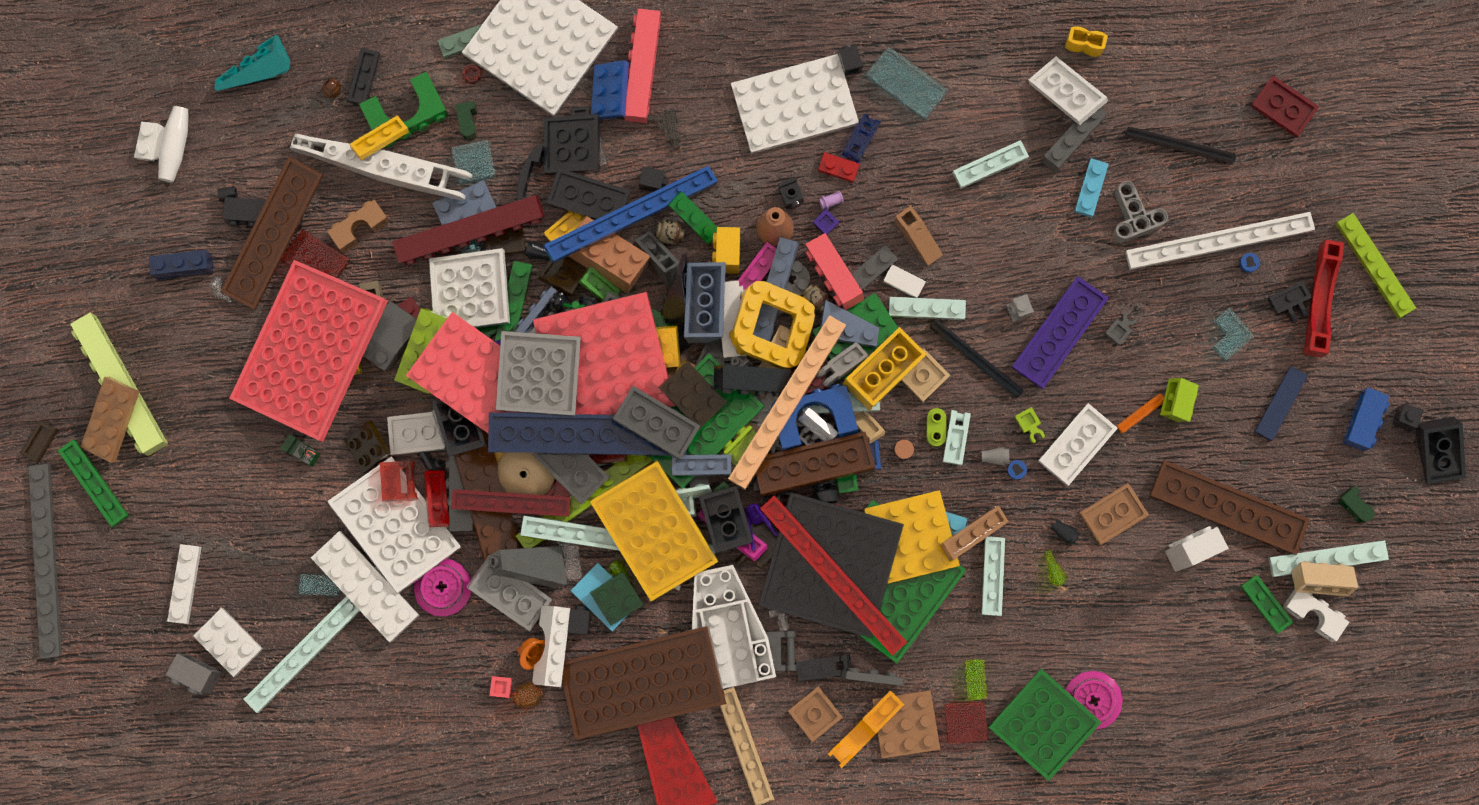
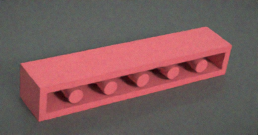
M638 9V14L634 15L633 26H636L635 33L632 32L631 34L633 50H629L628 61H631V65L628 68L629 80L625 121L647 123L661 23L660 11Z

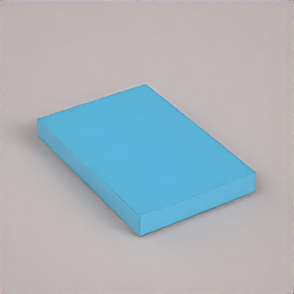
M597 563L577 583L571 592L613 632L627 616L610 626L591 596L590 592L613 578Z

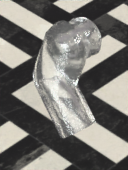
M215 277L210 281L209 285L214 297L230 303L233 298L220 292L223 281L221 278Z
M768 608L769 617H777L780 632L790 630L786 614Z

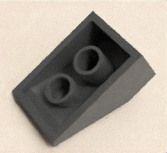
M390 301L383 311L363 356L384 371L392 370L407 347L417 319Z

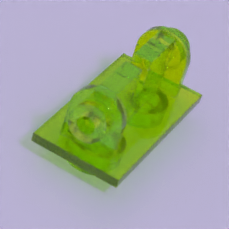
M965 660L967 699H987L985 660Z

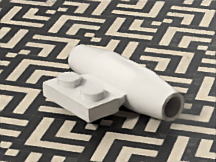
M173 106L165 128L158 123L141 122L134 158L146 161L159 159L158 179L161 181L173 183L181 165L188 134V109Z

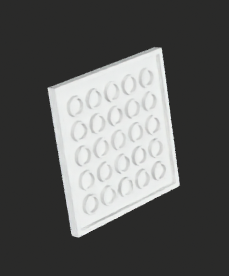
M500 0L462 51V54L554 117L618 30V26L580 0Z

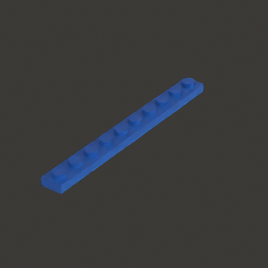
M706 166L544 244V249L552 263H555L668 208L667 204L679 191H682L689 198L716 185L718 181L710 167Z

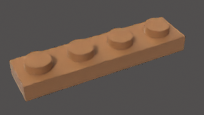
M995 506L939 545L948 560L952 561L1009 521L1000 506Z

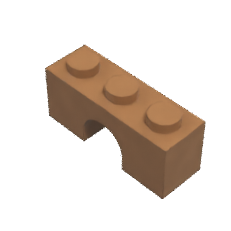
M372 200L365 202L358 211L349 213L342 222L333 224L327 232L340 251L345 254L359 244L355 238V230L358 226L368 225L374 232H377L390 223V221L376 201Z

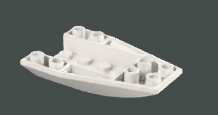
M730 565L706 570L695 575L692 629L709 626L723 689L775 678L776 674L768 637L734 566Z

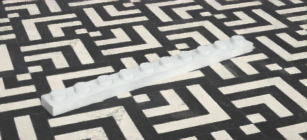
M1311 212L1130 249L1126 250L1125 254L1129 270L1309 233L1313 232L1315 227Z

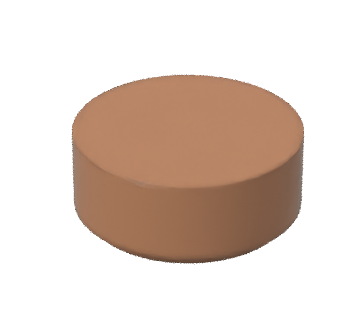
M900 440L895 445V455L903 460L910 458L914 452L913 444L908 440Z

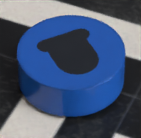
M1253 253L1243 255L1239 261L1240 268L1246 273L1254 272L1260 265L1258 256Z
M1020 460L1012 461L1007 467L1008 476L1014 480L1022 479L1027 473L1026 464Z

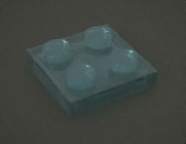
M488 140L451 148L455 168L472 174L471 180L458 178L460 185L496 177Z

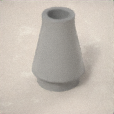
M1001 447L982 451V462L1005 466V464L1010 463L1009 449Z

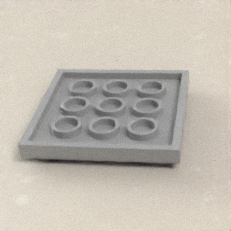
M501 331L496 410L575 415L581 337Z

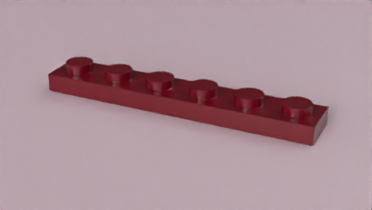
M452 489L451 509L569 517L571 497Z

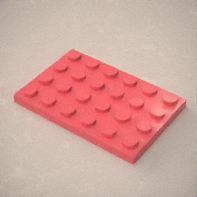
M451 312L406 375L487 433L489 432V412L526 413L496 410L500 345L453 312Z

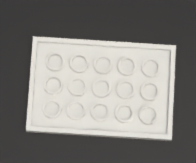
M838 54L731 83L751 154L859 125Z
M392 456L327 501L397 594L461 549V546L446 527H428L425 499Z

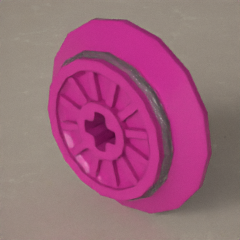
M451 559L444 560L415 581L414 594L417 603L424 611L434 616L446 617L457 613L466 605L471 596V590L466 588L471 581L469 573L461 564ZM441 582H443L444 585H447V588L443 590L444 592H441V590L437 589V587L441 585Z
M1097 671L1080 673L1071 679L1065 689L1102 722L1095 730L1106 728L1112 724L1121 712L1123 702L1121 690L1114 679L1105 673ZM1092 695L1095 698L1098 697V700L1096 701L1097 705L1095 706L1093 704H1089L1088 702L1091 700L1090 696Z

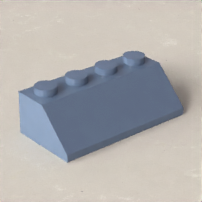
M725 262L687 263L684 338L688 343H709L723 338Z

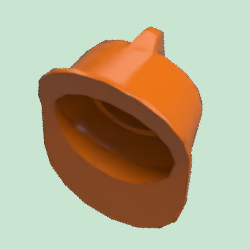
M529 638L522 643L521 647L517 648V652L520 654V665L524 669H534V664L543 655L545 640Z

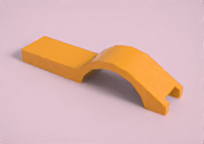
M889 691L828 755L830 757L833 755L841 763L839 766L843 768L904 704Z

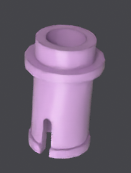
M838 191L826 197L821 196L818 201L822 210H828L831 206L843 203L844 199L841 192Z

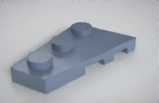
M825 300L821 328L830 315L846 324V328L839 337L838 342L850 344L857 342L861 346L876 348L879 327Z

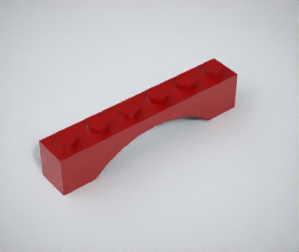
M1325 239L1319 244L1303 351L1304 355L1323 358L1329 354L1331 306L1335 283L1343 257V242Z

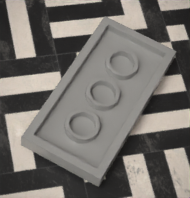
M489 555L466 588L530 631L540 617L541 606H548L552 599L529 582L493 574V569L490 565L491 556Z

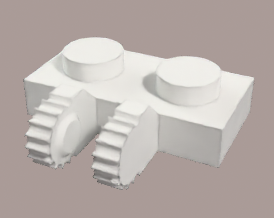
M810 408L798 418L805 426L802 431L806 433L810 430L814 433L811 438L813 441L818 437L822 441L831 440L838 434L831 424L826 423L817 412Z

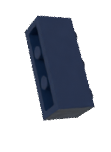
M207 250L149 256L150 275L157 280L213 273L212 255Z

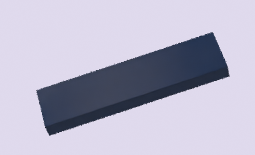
M1293 366L1288 368L1254 431L1256 434L1269 441H1273L1308 376L1307 374Z

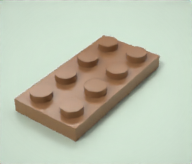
M104 377L81 448L110 463L116 462L140 391L111 377Z

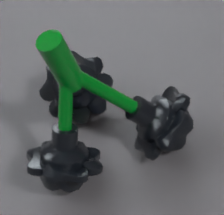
M564 292L554 293L553 298L549 299V309L554 314L565 312L567 308L573 310L598 304L595 302L596 298L590 297L588 294H585L584 298L580 297L579 302L574 301L572 305L568 304L569 297L565 296Z

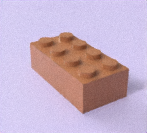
M587 216L579 227L584 226L594 220ZM615 233L569 255V257L587 268L593 267L613 285L627 294L644 273L650 260V255Z

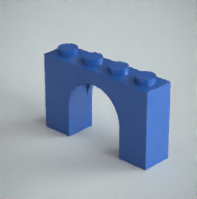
M836 384L824 391L816 389L811 391V394L802 397L778 436L782 451L801 447L796 420L799 413L809 406H822L832 414L839 438L858 433L846 385Z

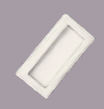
M891 265L883 282L913 298H918L926 281Z

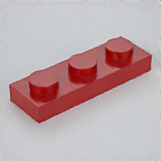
M425 471L424 484L428 527H448L449 515L444 471Z

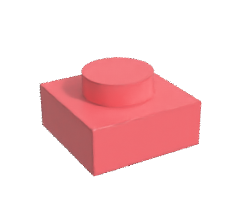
M492 676L490 696L510 698L512 678Z

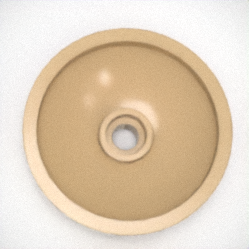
M504 453L498 464L499 480L506 493L545 495L551 489L555 477L532 454ZM521 471H526L527 477H522Z

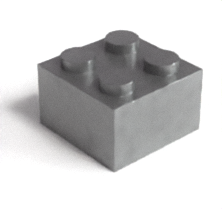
M177 653L166 675L171 677L170 681L179 686H188L187 690L191 693L204 695V693H212L223 672L190 655Z

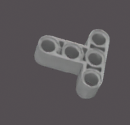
M1124 181L1116 189L1115 197L1126 220L1119 223L1113 231V239L1116 242L1124 243L1158 230L1166 223L1168 215L1165 210L1158 208L1146 213L1133 183ZM1121 189H1127L1129 195H1124ZM1128 206H1134L1137 212H1131ZM1153 216H1159L1161 222H1156ZM1136 223H1142L1144 229L1137 228ZM1118 230H1125L1127 236L1120 235Z

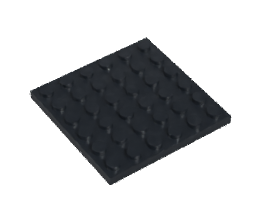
M790 493L786 509L880 611L904 524ZM779 532L759 606L873 638L872 632L789 540Z

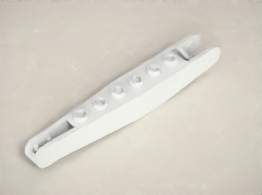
M294 134L290 149L296 153L322 160L381 182L464 201L466 198L463 193L445 189L449 175L465 180L472 179V174L467 171L382 149L361 161L348 143L301 134ZM314 146L324 148L323 153L313 150ZM432 172L443 174L438 187L429 184Z

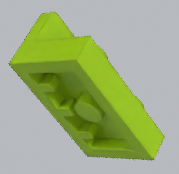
M750 425L747 428L743 427L736 434L738 436L734 442L730 440L723 448L725 450L723 455L731 454V464L735 467L756 435V432Z

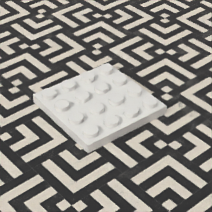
M503 248L429 259L432 307L434 312L447 317L453 312L475 328L510 324L505 251Z

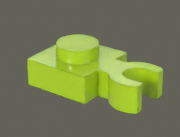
M1032 407L1014 416L1023 434L1026 432L1030 433L1029 439L1031 443L1034 444L1036 442L1034 434H1039L1041 439L1045 437L1044 432L1037 428L1041 422Z

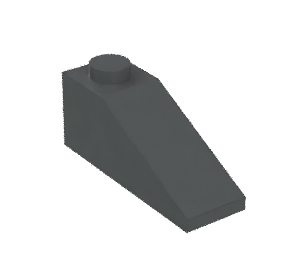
M649 231L635 239V243L640 250L650 255L649 264L663 283L669 287L679 261Z

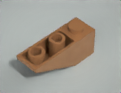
M911 205L895 216L894 223L927 266L943 256L924 222Z

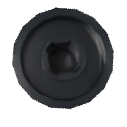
M836 479L812 484V489L815 490L813 498L830 504L839 502L838 490L834 489L837 485Z

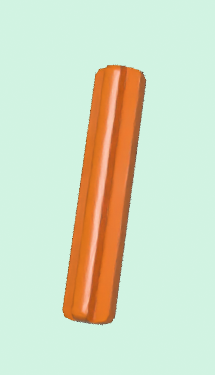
M1159 393L1116 426L1118 431L1123 434L1163 404L1164 396Z

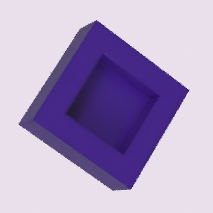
M826 209L812 224L822 234L826 233L828 235L839 225V221Z

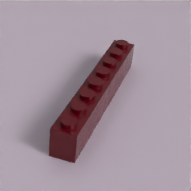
M533 195L392 241L398 262L405 263L408 266L417 263L416 259L422 257L423 260L433 258L434 253L437 252L445 254L451 252V248L456 246L459 249L470 246L469 242L474 240L479 243L488 240L487 236L493 234L495 237L506 234L505 230L511 228L512 231L522 229L523 225L530 223V225L541 223V219L545 218L539 196Z

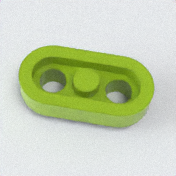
M939 408L930 410L926 421V439L928 444L933 447H940L946 440V414ZM936 414L939 415L940 420H934L933 416ZM935 433L939 434V435H940V439H939V440L934 439V438H933V434H935Z

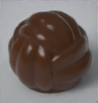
M329 78L323 84L321 90L325 97L335 98L340 95L341 85L337 79Z

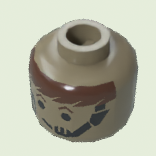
M663 219L662 222H658L656 237H658L661 243L676 245L679 240L683 239L684 229H681L679 221Z
M812 284L802 293L803 298L814 305V313L817 311L822 313L825 300L829 301L830 299L829 294L820 285L814 286Z

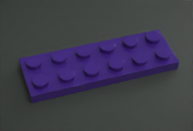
M1077 276L1011 368L1043 390L1109 297Z

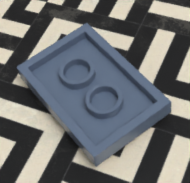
M484 180L458 191L466 196L464 201L444 197L432 203L442 225L496 208Z

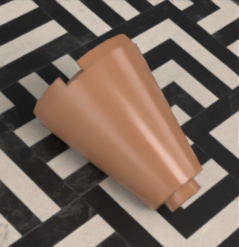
M773 207L764 212L756 224V232L761 241L765 244L768 242L772 246L778 245L780 237L790 240L794 230L791 217L778 207Z

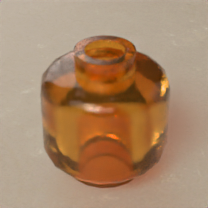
M529 681L516 686L512 696L517 708L520 707L522 710H527L540 704V697H543V693L539 685L536 686L533 682Z

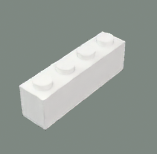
M739 280L725 282L723 338H721L724 361H731L735 356L740 357L742 360L747 359L746 354L741 356L736 352L737 350L729 338V332L733 329L742 298L740 295L743 292V286H739Z

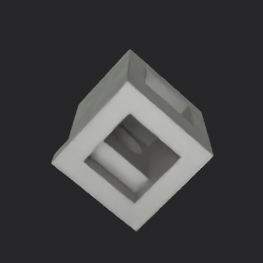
M1027 294L1012 299L1011 303L1006 305L1012 322L1031 317L1034 312Z

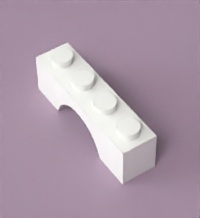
M541 606L539 626L545 634V648L541 659L534 664L532 684L561 687L570 608Z

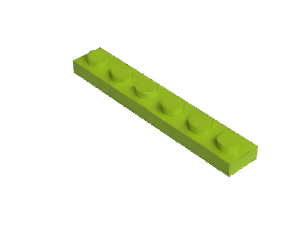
M1354 213L1338 221L1336 226L1396 317L1399 319L1416 309L1412 300Z

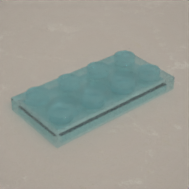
M889 46L866 74L869 80L924 121L948 92L945 87Z

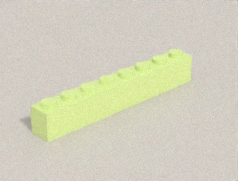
M90 312L70 324L73 328L71 331L72 335L82 344L80 347L81 351L91 360L89 363L90 367L100 377L98 379L100 385H102L104 377H111L138 390L97 316ZM139 392L126 431L130 437H134L136 441L134 445L137 451L149 456L168 445V442Z

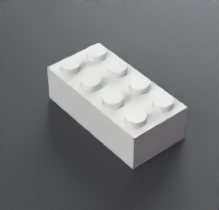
M1209 526L1169 544L1170 549L1166 550L1165 553L1174 571L1177 572L1196 565L1229 548L1218 527L1211 529Z

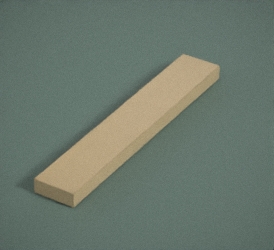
M731 687L724 690L727 704L721 705L720 708L755 805H761L774 800L735 688Z

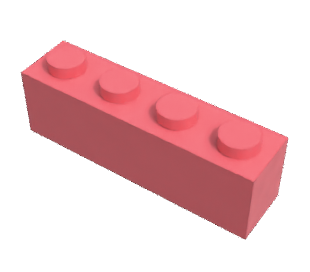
M826 233L806 243L807 251L805 254L810 262L814 261L816 264L814 268L819 277L823 275L826 280L824 284L829 292L833 291L835 295L833 299L837 306H842L844 310H848L865 300L862 290Z

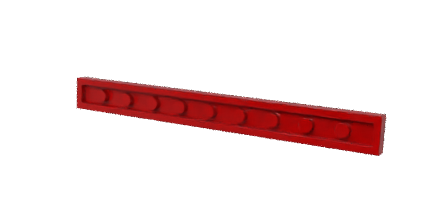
M773 496L760 508L892 656L907 643L901 634L776 496Z

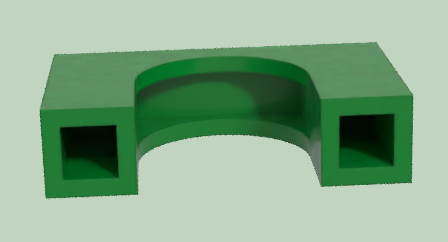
M427 72L410 79L419 97V109L414 117L403 121L409 132L395 141L407 139L412 133L423 131L429 125L440 123L449 116ZM376 96L359 104L371 130L390 120ZM393 141L385 147L387 148L394 145L395 141Z

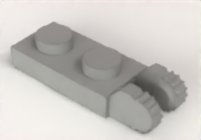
M855 342L827 362V365L820 369L816 376L821 378L831 371L833 375L823 383L825 387H828L837 379L839 380L859 366L869 356Z

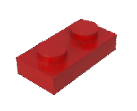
M824 152L818 172L854 183L860 164Z

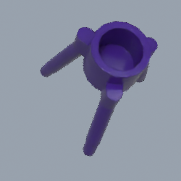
M751 504L745 509L753 543H750L752 551H755L751 523L759 524L763 521L776 537L778 533L765 517L758 504Z

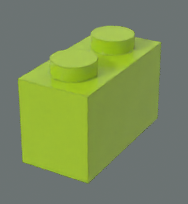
M1183 378L1169 379L1160 415L1176 422H1190L1199 385Z

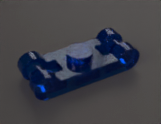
M864 113L842 155L845 157L849 156L854 159V162L859 163L881 121L877 119L874 121L869 118V115ZM865 124L871 127L870 130L864 128ZM856 146L860 149L858 152L852 150V147Z

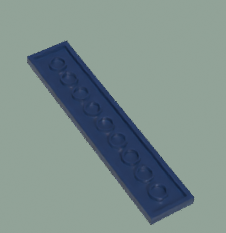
M489 412L488 453L672 456L613 421L612 419L615 415Z

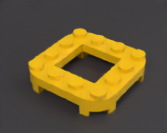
M756 281L743 290L740 295L742 297L733 329L729 332V338L739 355L746 354L778 369H791L797 366L804 357L814 323L815 307L799 295L768 282ZM762 303L792 315L793 321L785 348L753 335Z

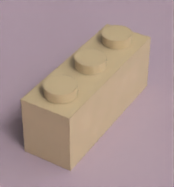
M1303 561L1291 571L1295 592L1350 596L1358 589L1355 570L1352 566H1345L1344 564L1328 565L1327 563L1317 564Z

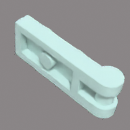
M951 410L943 463L962 466L971 413L965 412L961 414ZM956 420L963 421L962 426L955 425Z

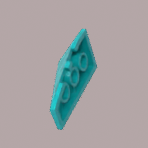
M276 34L256 47L258 51L252 56L246 55L238 67L232 66L215 80V90L219 91L286 73L290 68V58L278 35Z

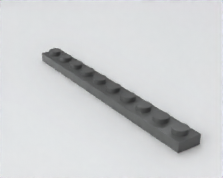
M49 464L28 466L39 651L40 659L62 657L51 468Z

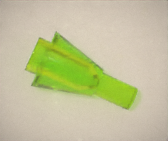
M1051 550L1044 552L1048 563L1050 585L1054 584L1057 587L1065 584L1068 576L1057 561H1055Z
M615 560L608 566L609 570L607 572L612 577L623 571L627 579H630L623 560L620 562Z

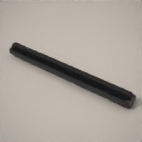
M1130 126L1126 129L1125 137L1229 164H1233L1236 159V154Z
M938 320L933 321L930 329L1016 398L1023 393V389L941 322Z

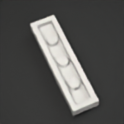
M180 544L167 622L189 624L202 547Z

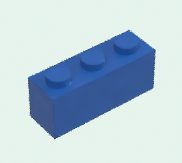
M1369 387L1361 390L1342 443L1362 451L1374 447L1377 440L1375 434L1383 424L1382 415L1389 407V402H1387L1389 395Z

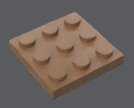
M931 690L897 695L896 697L904 706L877 732L881 758L940 750ZM882 698L872 699L873 708Z

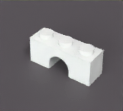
M1294 589L1282 607L1297 619H1303L1309 611L1315 612L1319 617V624L1315 632L1330 642H1336L1349 624L1344 614L1337 610H1331L1328 608V603L1321 599H1315L1312 593L1295 592Z

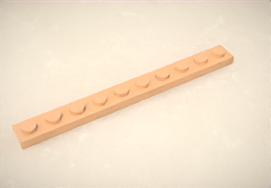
M829 315L728 478L731 482L746 490L846 328V324Z

